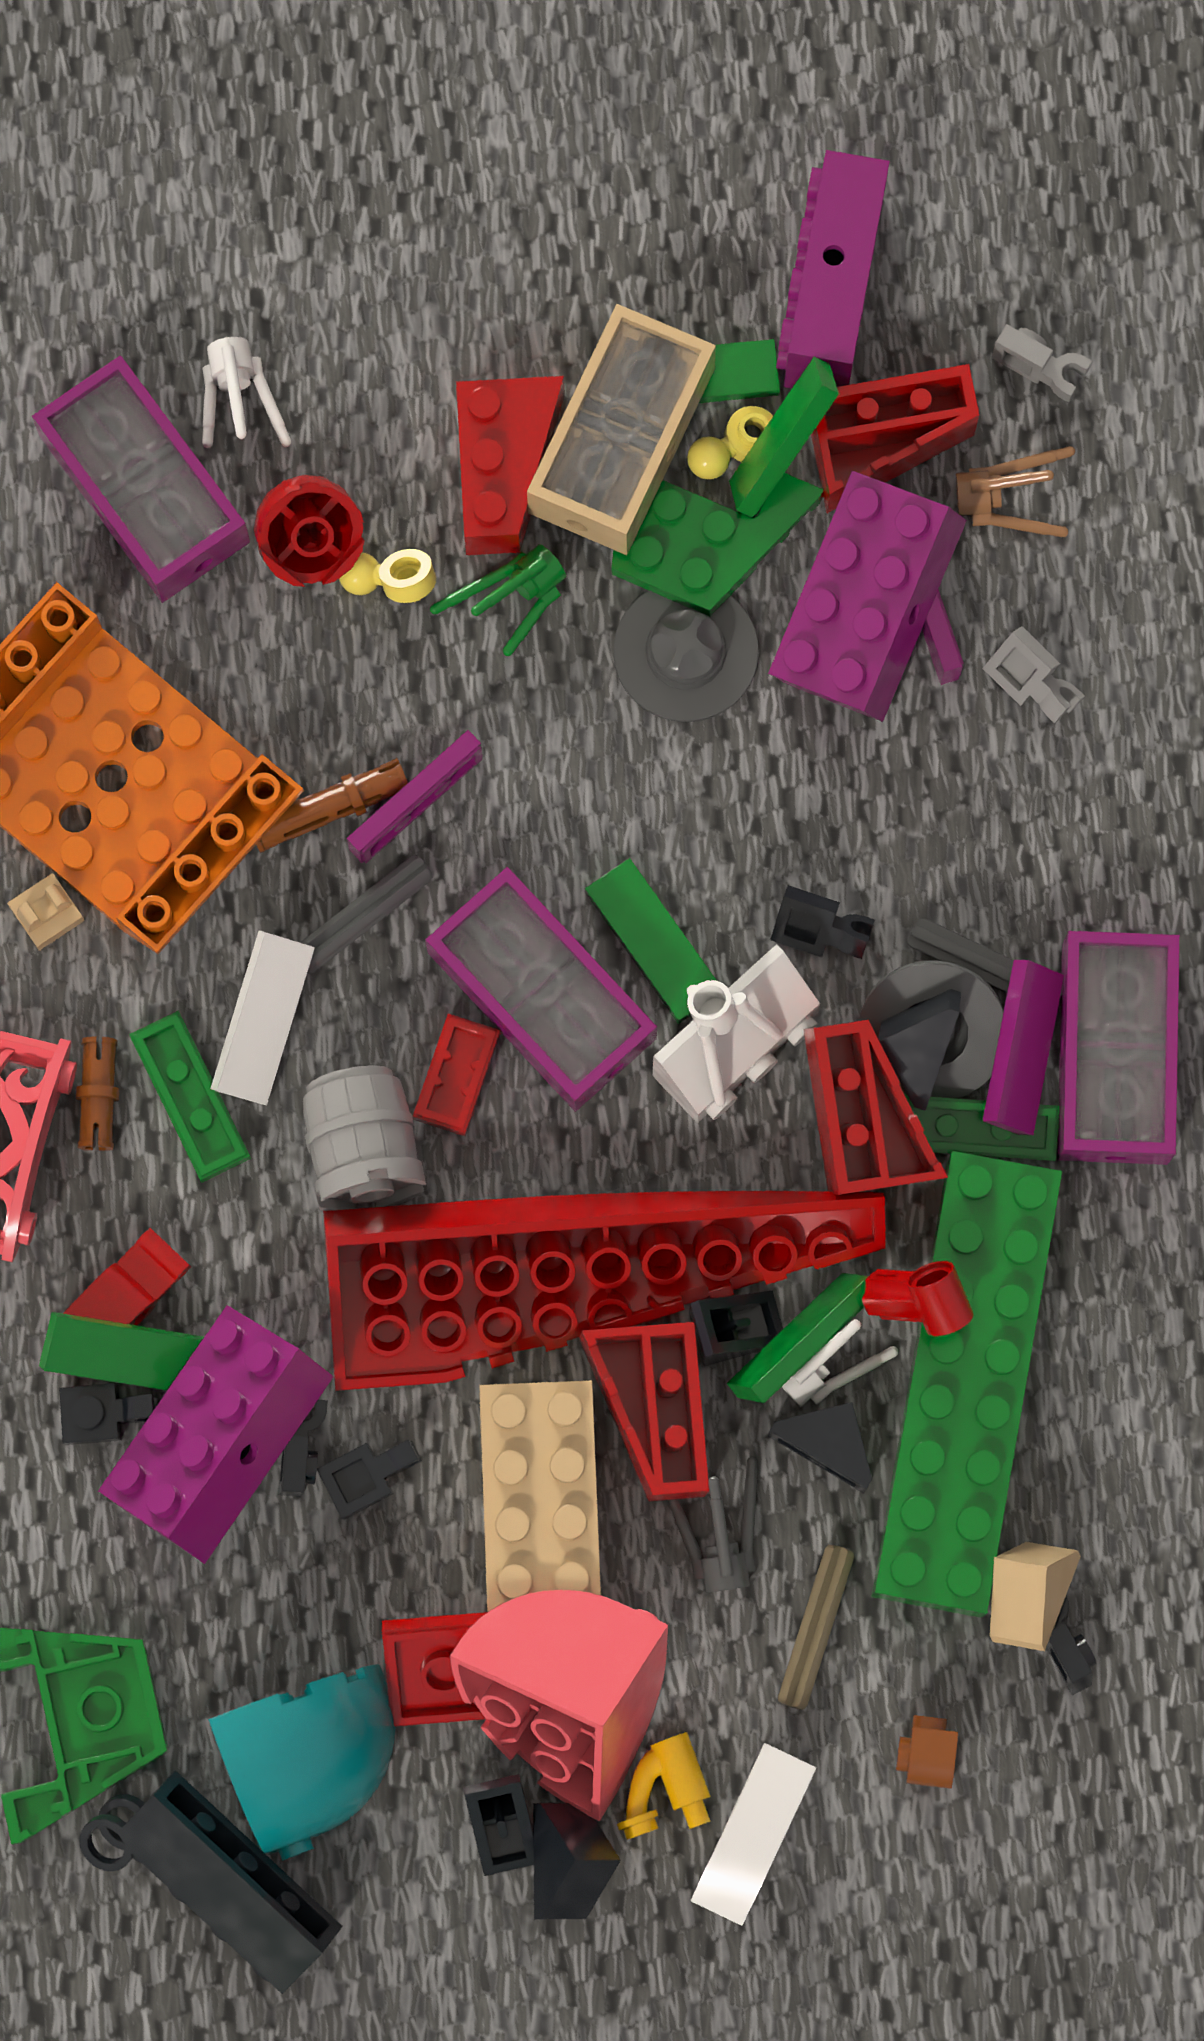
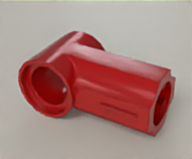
M936 1261L924 1265L916 1271L876 1269L865 1279L866 1288L862 1302L868 1315L879 1316L883 1320L922 1322L926 1332L932 1336H943L953 1333L966 1326L973 1319V1310L952 1262Z

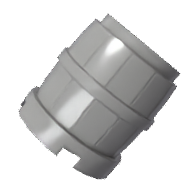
M373 1065L351 1067L322 1075L310 1082L306 1087L307 1094L303 1098L304 1120L307 1133L305 1140L317 1177L314 1186L319 1209L321 1211L356 1209L355 1203L376 1202V1207L395 1206L419 1196L424 1191L423 1185H426L422 1161L417 1160L413 1116L409 1112L402 1083L399 1078L393 1076L392 1069Z

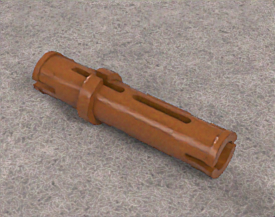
M398 758L353 777L351 773L341 776L342 782L294 801L256 844L259 852H265V850L275 847L280 843L299 837L353 813H356L357 817L367 813L366 808L394 796L408 784Z

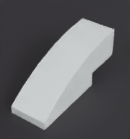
M766 1743L763 1744L692 1896L691 1902L741 1926L743 1925L816 1767Z

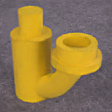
M685 1732L650 1745L651 1749L641 1758L633 1774L626 1807V1820L617 1823L618 1830L624 1831L627 1840L659 1828L655 1817L659 1816L657 1809L647 1812V1805L653 1784L660 1775L673 1810L682 1808L689 1829L710 1822L703 1800L711 1796L688 1733Z

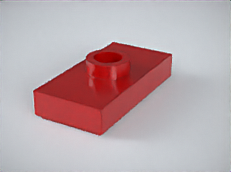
M449 1013L447 1014L413 1114V1120L466 1137L501 1034L500 1030Z

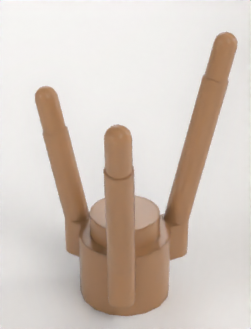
M1072 446L989 467L969 468V472L956 473L958 514L961 516L972 515L973 526L994 525L1037 534L1066 537L1068 535L1066 527L991 513V508H1002V488L1050 481L1054 478V473L1051 470L1003 475L1072 457L1075 454V449Z

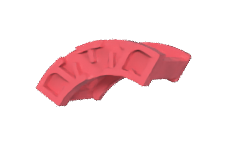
M0 1031V1073L8 1062L45 1070L42 1081L31 1088L22 1085V1078L29 1072L27 1068L13 1071L6 1078L5 1082L0 1077V1109L5 1116L13 1139L0 1153V1199L5 1202L7 1208L6 1222L3 1230H0V1255H2L1 1260L13 1263L20 1245L29 1246L34 1235L37 1213L30 1212L29 1210L40 1160L61 1093L70 1094L77 1071V1063L69 1061L70 1040L60 1038L58 1044H53ZM37 1103L29 1127L20 1105ZM20 1164L15 1189L13 1190L8 1183L1 1179Z

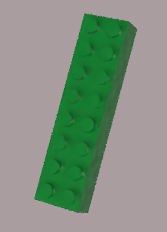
M952 1151L947 1161L946 1174L948 1178H944L930 1263L936 1261L952 1262L974 1315L973 1319L966 1326L943 1336L929 1335L923 1323L919 1322L871 1597L982 1618L988 1612L993 1582L994 1557L998 1553L1062 1171Z

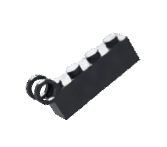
M176 1770L145 1803L141 1799L129 1794H118L111 1797L102 1806L99 1814L93 1817L80 1833V1848L89 1863L98 1869L111 1872L124 1868L132 1858L143 1864L168 1887L171 1894L177 1900L185 1903L210 1926L212 1932L220 1940L227 1942L253 1967L259 1977L270 1982L281 1994L320 1957L343 1927ZM115 1807H126L135 1812L127 1823L114 1815H110L111 1810ZM99 1828L103 1837L111 1845L124 1850L123 1856L120 1858H108L100 1854L92 1842L93 1830Z

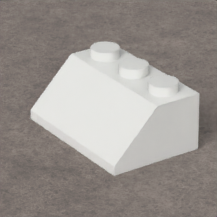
M777 944L729 987L731 995L740 992L744 993L749 1004L782 1031L783 1037L780 1040H774L743 1014L738 1015V1020L728 1033L716 1036L715 1044L726 1099L723 1106L715 1104L703 1044L698 1034L699 1029L694 1020L653 1056L652 1076L697 1123L707 1114L713 1120L720 1117L737 1100L738 1097L732 1092L748 1077L753 1083L759 1081L778 1062L773 1054L788 1040L793 1046L798 1045L805 1039L803 1029L814 1028L818 1025L813 1017L818 1014L819 1001L787 955Z

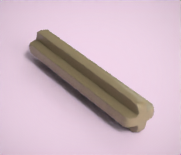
M828 1545L824 1550L778 1695V1701L783 1705L799 1710H804L808 1705L854 1560V1553L846 1548Z

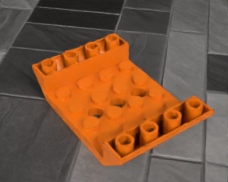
M56 582L0 644V827L126 934L159 954L302 794L304 789L263 754L257 758L105 631L101 626L98 616ZM145 725L157 726L164 734L162 744L156 750L150 752L141 751L133 745L135 732ZM109 765L121 766L127 771L128 775L126 784L115 792L104 791L97 785L99 772ZM73 805H82L91 812L90 824L80 832H69L61 826L63 812Z

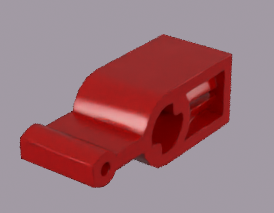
M149 1228L118 1262L112 1264L101 1273L63 1314L138 1326L151 1313L157 1302L188 1272L191 1266L157 1233Z

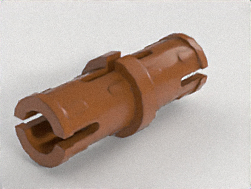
M97 1036L82 1038V1085L76 1087V1100L81 1101L80 1131L77 1148L93 1150L94 1129L99 1128V1151H110L114 1149V1143L112 1142L113 1102L119 1101V1088L114 1087L118 1040L102 1037L101 1059L97 1060Z

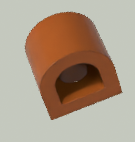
M913 1715L910 1738L899 1737L896 1771L907 1772V1784L952 1789L958 1732L946 1730L947 1719Z

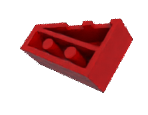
M969 364L837 387L839 395L811 434L821 488L824 489L823 498L826 513L837 508L852 471L886 483L975 435L979 410Z
M564 376L456 382L466 555L518 553L521 551L531 516L528 513L527 490L553 436L565 396Z
M869 1020L803 1029L828 1191L840 1195L948 1178L941 1162H938L925 1137L924 1129L917 1115H914L899 1085L900 1081Z
M694 1322L583 1330L579 1341L648 1501L705 1497L709 1492Z

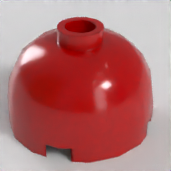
M301 475L284 480L266 494L257 509L254 532L259 553L276 577L293 586L305 587L304 583L313 584L320 581L323 585L335 582L352 569L361 555L364 545L361 511L345 489L324 477Z

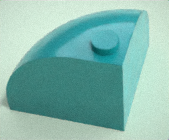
M381 1665L361 1667L355 1670L357 1674L347 1677L342 1672L306 1684L307 1688L304 1690V1694L296 1698L290 1695L289 1692L280 1695L275 1694L208 1719L242 1809L260 1848L265 1854L270 1855L279 1851L280 1857L284 1861L313 1850L311 1838L324 1834L349 1820L370 1800L379 1787L391 1760L396 1730L389 1706L387 1681Z

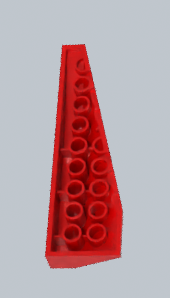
M832 1191L630 1192L518 1197L323 1211L335 1391L447 1383L466 1377L462 1366L463 1361L489 1357L493 1369L515 1362L512 1352L545 1346L546 1352L568 1346L567 1341L579 1338L583 1330L634 1326L685 1310L684 1305L698 1300L734 1295L733 1290L765 1281L766 1285L787 1279L786 1274L811 1266L815 1269H820L886 1249L884 1193L853 1192L837 1195L833 1194Z

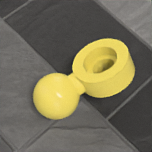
M747 406L737 410L727 423L724 438L718 439L706 436L699 438L691 445L687 455L689 468L696 476L702 479L710 480L720 477L727 470L730 459L734 458L742 462L759 438L749 436L744 427L754 425L763 432L773 415L769 411L757 406Z
M405 549L395 552L387 557L382 564H379L373 556L362 552L352 569L340 577L339 581L346 591L354 595L369 594L380 585L383 586L384 592L389 599L400 603H412L421 600L433 590L436 584V574L430 557L421 550Z

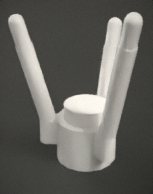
M226 337L209 344L207 347L209 364L202 368L205 382L203 446L210 448L213 445L217 385L221 391L229 392L236 436L239 439L246 437L247 432L241 390L250 386V379L254 381L282 446H290L291 439L264 377L261 358L251 356L249 341L242 337Z
M716 980L705 981L697 986L690 985L687 988V1005L699 1029L698 1034L703 1044L715 1104L723 1106L726 1099L715 1044L716 1036L728 1033L734 1027L739 1014H743L774 1040H780L783 1037V1033L775 1024L749 1004L744 993L740 992L731 995L729 988L723 983Z
M852 1320L796 1372L782 1388L800 1407L810 1398L818 1405L831 1392L896 1357L899 1353L898 1348L891 1346L823 1382V1379L830 1374L823 1363L861 1328L859 1320Z

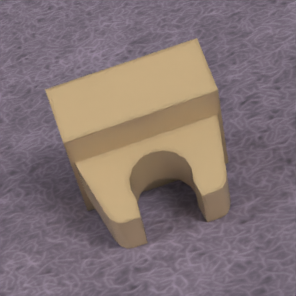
M53 873L7 903L39 951L85 921Z

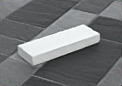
M260 930L258 931L210 1089L267 1106L315 947Z

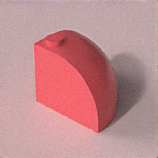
M548 1590L530 1593L502 1603L474 1623L451 1653V1669L464 1703L471 1704L474 1701L486 1720L480 1728L493 1744L509 1760L513 1759L517 1753L529 1765L541 1773L542 1776L537 1784L561 1801L571 1804L588 1816L600 1821L620 1789L652 1719L664 1678L668 1624L659 1621L656 1616L646 1610H635L615 1600L589 1592Z

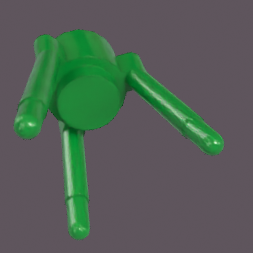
M538 544L527 554L524 552L519 553L509 563L434 603L430 607V612L434 615L439 614L509 577L508 581L471 608V614L479 616L515 590L528 601L537 596L538 600L503 648V654L511 656L546 608L561 596L556 585L566 578V573L552 552L545 546Z

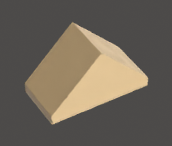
M1024 1542L994 1557L990 1638L992 1642L1040 1651L1046 1650L1081 1557L1078 1550Z

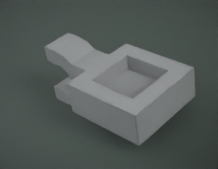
M1006 324L996 340L992 359L1036 384L1040 381L1047 384L1059 398L1068 403L1072 399L1076 387L1065 381L1062 373L1067 370H1073L1082 376H1086L1092 364V360L1077 353H1066L1057 359L1052 356L1053 350L1047 347L1046 341L1040 335L1027 328L1016 330Z
M1023 626L1011 633L982 668L1020 706L1033 698L1053 723L1060 720L1066 712L1069 714L1085 697L1071 683L1062 679H1055L1051 675L1060 663Z

